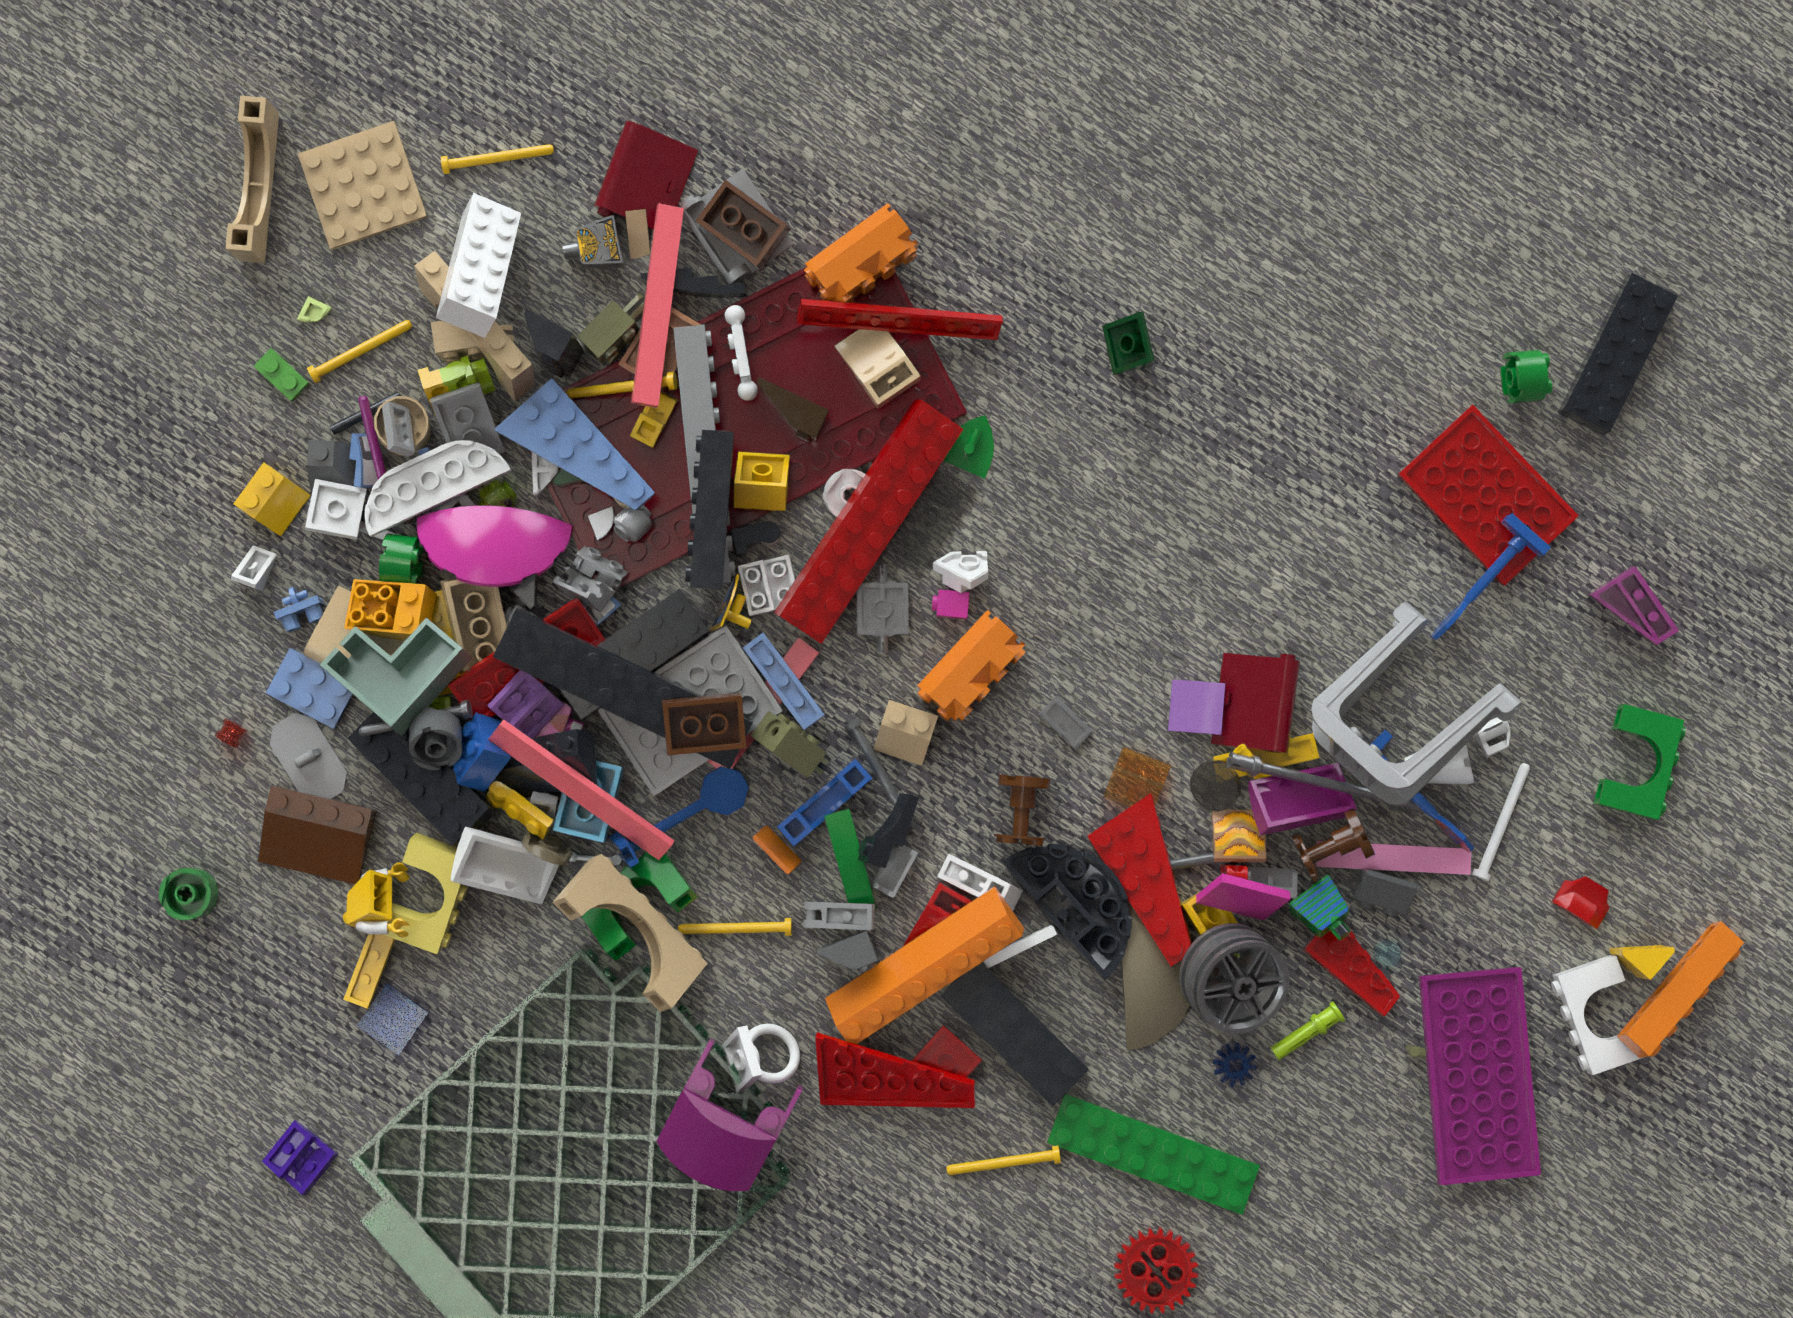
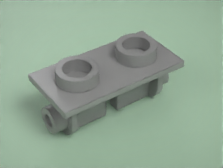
M584 546L576 553L578 556L573 562L577 570L591 578L596 571L600 572L596 581H600L615 590L619 589L622 583L621 580L629 573L623 569L620 563L614 560L609 561L601 556L597 549Z

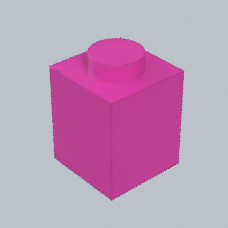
M939 590L938 596L933 595L932 611H937L936 617L967 620L970 592L960 593L958 591Z

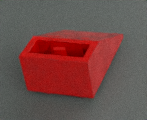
M939 882L903 946L972 901Z

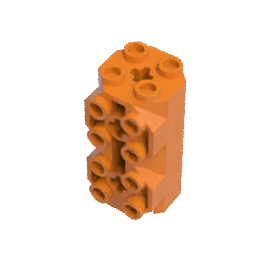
M887 203L806 262L804 276L813 288L816 285L818 286L821 294L819 296L822 301L854 303V298L860 293L866 295L876 287L874 283L877 278L882 277L886 280L896 272L895 268L901 263L907 265L917 257L915 253L918 249V243L916 239L911 242L909 236L912 232L894 209L891 211V206Z
M988 610L917 685L920 689L918 695L927 704L932 701L939 708L936 712L947 722L950 719L956 721L958 718L963 721L973 710L970 706L976 699L980 702L990 692L987 686L992 681L998 683L1008 672L1005 667L1010 662L1015 665L1025 654V651L1022 649L1025 644L1021 641L1018 645L1015 642L1018 636L996 616L990 619L991 612Z

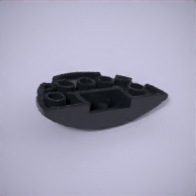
M1048 844L1047 846L1037 848L1029 847L1003 861L1002 863L1052 926L1106 980L1124 957L1132 928V917L1130 916L1127 903L1128 897L1114 872L1087 851L1081 852L1070 848L1069 845Z

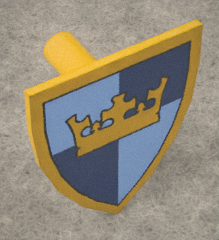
M738 574L724 596L709 630L711 632L721 628L725 619L746 629L750 626L751 619L740 615L746 600L745 596L737 594L731 610H729L736 592L739 579Z

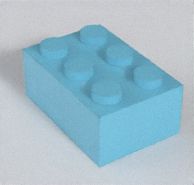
M596 761V785L617 799L625 767ZM562 792L553 831L606 843L610 826Z

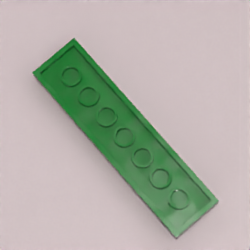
M1065 1094L1062 1098L1047 1143L1051 1145H1058L1059 1148L1242 1215L1260 1167L1259 1164Z

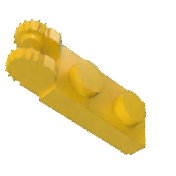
M500 781L491 783L486 795L487 801L495 808H502L510 818L516 819L526 826L530 833L544 839L549 833L553 819L515 790L510 789L505 784L503 785Z

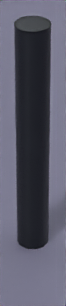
M397 391L370 405L372 416L376 414L378 408L386 400L400 396L399 392ZM361 411L330 425L332 433L335 435L363 421Z

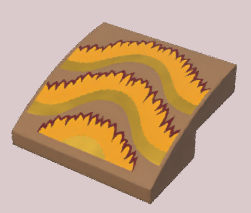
M1212 809L1214 862H1266V836H1260L1252 810Z

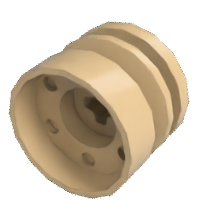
M395 396L386 400L378 408L374 417V428L381 444L388 450L382 406L389 401L409 408L415 453H418V450L423 449L427 445L431 435V424L425 408L417 400L407 396ZM389 451V452H391V453H393V454H396V455H398V456H404V455H401V454H398V453Z

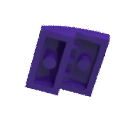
M294 1120L262 1162L279 1178H284L301 1195H307L338 1156V1153L306 1127Z

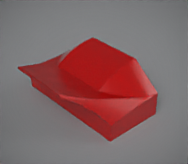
M1587 876L1574 881L1564 880L1551 901L1594 929H1598L1610 908L1607 903L1609 890Z

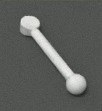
M572 852L573 855L570 862H575L576 860L588 861L595 856L577 855L575 852ZM619 855L607 857L614 865H619L622 861Z

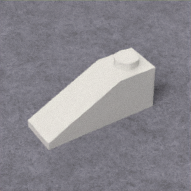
M948 854L937 876L977 897L995 886L1012 911L1023 890Z

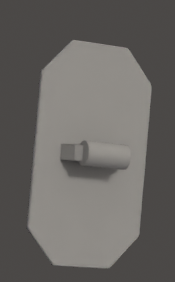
M295 712L273 726L270 746L299 792L332 799L344 791L347 771L314 718Z

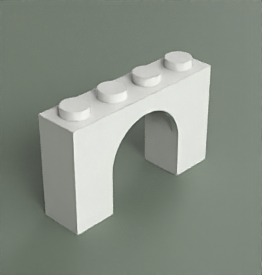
M1609 955L1553 975L1552 989L1557 997L1560 996L1563 1003L1560 1011L1563 1019L1570 1023L1572 1030L1569 1031V1036L1572 1044L1578 1046L1581 1055L1577 1056L1583 1071L1586 1070L1588 1074L1595 1075L1641 1059L1616 1036L1599 1038L1594 1035L1587 1027L1584 1019L1585 1004L1594 992L1625 981L1617 956Z

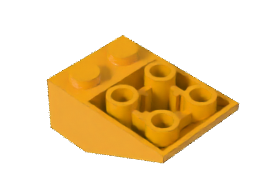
M353 579L344 629L351 631L356 626L365 634L405 641L425 618L432 622L437 594L425 584Z

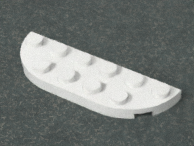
M469 440L453 441L441 445L389 470L374 484L365 506V523L369 536L373 537L512 470L499 453L486 445Z

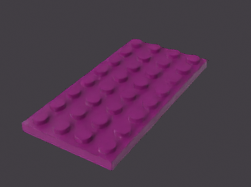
M1522 967L1419 976L1438 1184L1449 1185L1541 1175Z

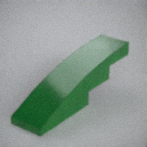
M850 809L825 815L848 903L875 904L865 864L858 860L859 842Z

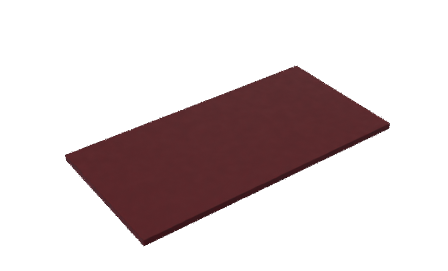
M806 268L697 321L699 324L705 325V331L711 332L712 346L707 347L708 357L713 356L715 372H710V381L716 382L717 397L712 398L713 408H718L720 419V423H715V430L734 432L729 497L730 525L727 526V534L731 533L732 529L741 528L773 512L764 509L734 508V482L739 452L790 455L787 505L826 485V482L834 473L842 469L856 470L874 461L915 399L923 400L951 421L966 415L967 411L929 336L889 332L920 374V381L877 409L835 348V345L859 329L797 324V314L801 299L822 300L819 296L821 294L818 286L816 285L813 288L805 278L804 269ZM896 272L886 280L882 277L877 278L874 283L876 287L866 295L860 293L854 298V303L914 308ZM732 305L740 306L745 312L742 328L751 381L758 387L757 396L750 401H745L738 395V386L741 383L740 374L735 375L732 359H737L735 349L730 350L728 334L733 333L731 325L725 319V311ZM619 360L562 390L566 392L570 388L633 381L635 375L619 366L621 361ZM678 369L675 372L678 381L677 389L669 390L666 387L663 391L678 401L653 448L630 436L640 413L645 408L642 405L631 404L633 391L571 399L656 493L644 504L651 513L649 518L652 522V527L640 540L636 542L629 540L626 542L621 539L614 531V522L608 534L601 540H597L588 516L613 507L615 518L624 509L618 505L613 497L588 483L559 488L552 480L547 485L564 522L572 525L571 536L578 550H581L584 546L595 548L601 553V556L609 561L614 560L620 563L623 569L629 572L621 580L622 583L619 588L687 555L688 540L694 539V531L689 529L690 514L693 513ZM759 377L829 410V416L817 441L810 439L809 442H806L795 436L797 432L792 430L757 384ZM595 572L594 576L592 577L593 580L596 581L600 572Z

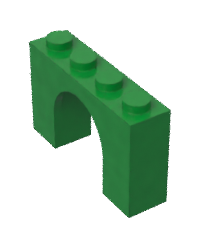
M1627 704L1618 705L1612 730L1646 740L1655 752L1656 767L1650 779L1638 786H1631L1609 779H1599L1593 804L1651 820H1659L1660 816L1664 815L1667 802L1664 801L1666 791L1671 789L1673 777L1670 775L1672 767L1676 766L1679 759L1677 748L1679 741L1681 742L1685 735L1684 720Z
M645 851L643 856L638 859L639 863L631 868L628 865L625 866L620 873L629 878L635 889L643 886L657 888L667 903L677 913L698 898L667 853L660 860H657ZM593 908L581 916L606 953L615 961L636 946L622 925L619 913L603 908Z

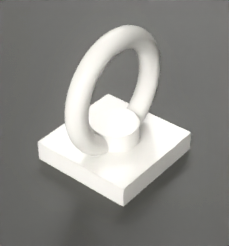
M761 1024L751 1030H748V1026L738 1027L722 1044L737 1093L747 1091L757 1080L770 1084L786 1081L793 1076L799 1066L800 1050L795 1038L786 1029L775 1024ZM772 1034L781 1038L786 1043L790 1053V1060L784 1070L778 1073H768L760 1069L759 1053L753 1045V1041L760 1035Z

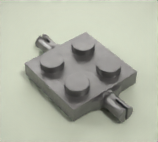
M877 565V580L871 583H861L857 590V635L878 637V653H882V643H884V653L889 652L888 637L909 635L908 583L889 581L887 577L888 565H883V575L881 574V565Z

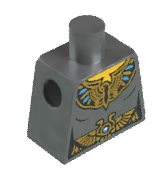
M614 215L575 229L577 242L563 244L565 259L580 257L581 265L584 269L625 267Z

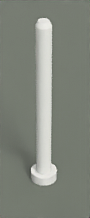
M1522 763L1518 769L1478 869L1474 868L1472 875L1482 880H1490L1489 869L1530 770V766L1526 763Z

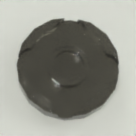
M1223 761L1203 762L1193 771L1190 778V789L1194 799L1207 810L1217 812L1226 810L1238 800L1241 793L1238 774L1234 769H1228Z

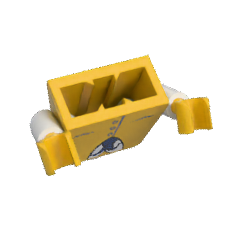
M397 862L392 866L391 870L384 868L375 871L369 870L364 873L361 879L348 891L347 911L343 914L344 922L349 926L356 927L359 932L366 934H389V931H393L401 938L407 937L409 933L400 928L410 924L402 918L393 920L391 924H389V921L392 920V877H395L399 882L407 881L409 879V875L406 873L408 868L403 863Z

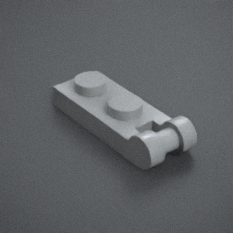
M804 901L806 919L803 920V927L874 930L875 904ZM817 910H822V920H816Z

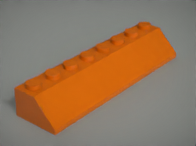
M994 886L877 963L874 968L863 972L825 998L834 1023L844 1039L858 1044L1022 937L1024 927L997 888Z

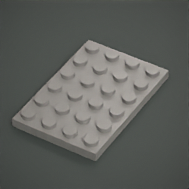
M727 625L654 672L702 696L741 693L743 714L753 721L748 734L756 729L768 711L775 716L783 712V709ZM602 708L598 710L653 796L658 795L710 760L697 753L667 756L666 738Z

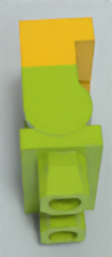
M467 355L461 357V361H453L441 369L429 372L428 367L418 370L430 405V398L477 382L480 383L484 394L496 391L484 358L470 363Z

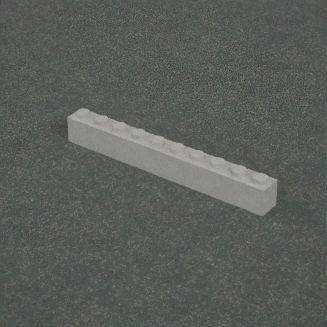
M705 325L674 328L691 500L692 488H698V479L693 477L694 462H700V453L695 451L696 436H702V429L715 430V423H720L718 408H713L712 398L717 397L716 382L710 381V372H715L713 356L708 357L707 347L712 346L711 332L705 331ZM692 504V513L695 514L696 505ZM728 510V523H727V526L730 525L729 510ZM726 536L723 583H731V577H736L734 561L729 562L728 551H733L732 536Z

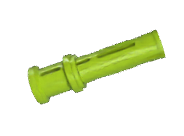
M1332 1001L1329 1003V1007L1317 1015L1312 1014L1310 1021L1284 1037L1281 1041L1270 1046V1048L1280 1061L1318 1034L1325 1035L1329 1028L1338 1022L1343 1023L1346 1020Z

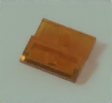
M1123 747L1103 797L1131 807L1152 793L1155 801L1154 804L1156 805L1171 765Z

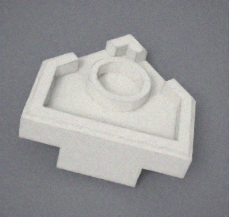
M961 551L950 552L933 562V570L942 574L943 584L962 593L988 579L987 551H976V555H961Z

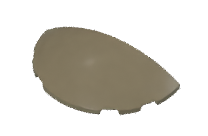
M1128 901L1129 913L1132 917V928L1124 957L1121 960L1126 1050H1132L1153 1044L1170 1031H1173L1186 1016L1190 1004L1186 1001L1180 989L1179 970L1181 962L1173 967L1170 966Z

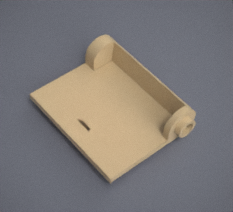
M338 585L305 647L304 656L320 664L335 648L347 658L351 656L339 644L350 632V630H345L344 626L351 591ZM365 634L390 656L404 643V641Z

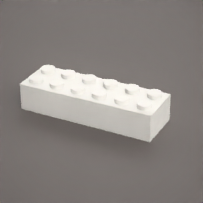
M473 193L462 214L436 315L437 319L481 337H486L497 317L521 216L520 212Z

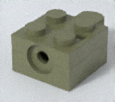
M642 294L636 295L624 309L613 300L577 336L581 344L603 366L607 363H614L621 355L619 351L625 345L630 346L637 335L639 328L636 323L643 317L644 303H641L645 297Z
M768 711L750 735L807 778H809L814 770L820 775L824 773V770L817 766L820 762L827 767L830 764L824 758L826 752L819 748L821 742L781 713L775 716Z

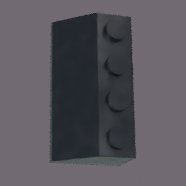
M526 309L524 316L535 350L540 355L539 359L543 361L542 363L546 365L545 367L553 375L562 378L563 375L571 377L584 352L575 335Z
M573 729L531 738L591 782L597 784L594 733ZM512 756L496 776L497 782L500 781L503 785L505 784L510 789L515 790L524 798L531 797L533 791L549 794L560 792L559 789Z

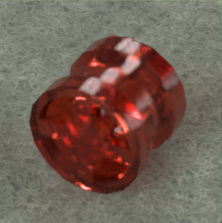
M224 718L222 721L223 727L214 736L226 744L238 748L240 737L245 735L248 730L234 721Z

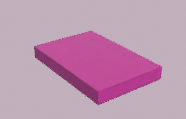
M1223 873L1196 895V903L1260 920H1265L1291 900L1290 891Z

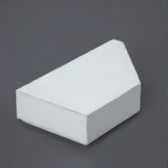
M532 452L533 495L535 496L539 495L557 476L559 467Z

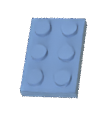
M292 648L288 650L266 691V694L333 729L338 725L353 697V694L320 666V663Z

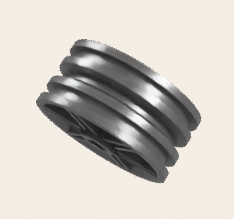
M1237 923L1222 924L1201 934L1186 951L1179 970L1180 989L1186 1001L1211 1026L1219 1031L1230 1034L1246 1033L1268 1022L1282 1006L1288 993L1290 981L1289 969L1283 956L1255 930Z

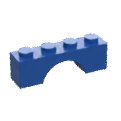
M854 759L814 796L777 826L778 829L793 846H796L825 820V815L834 813L873 778Z

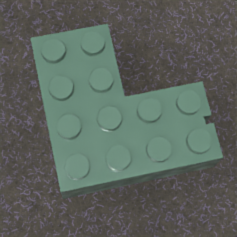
M425 618L392 656L387 654L355 626L339 643L351 656L347 658L335 648L320 666L402 736L409 728L411 721L436 699L472 658L461 646L429 619Z

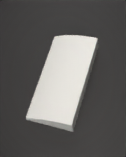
M465 827L455 854L451 881L542 904L559 865L549 863L534 856L526 850L521 841Z

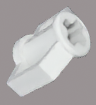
M1496 717L1490 720L1475 735L1478 744L1487 758L1509 747L1510 726L1507 721H1501ZM1506 733V740L1489 747L1487 741Z

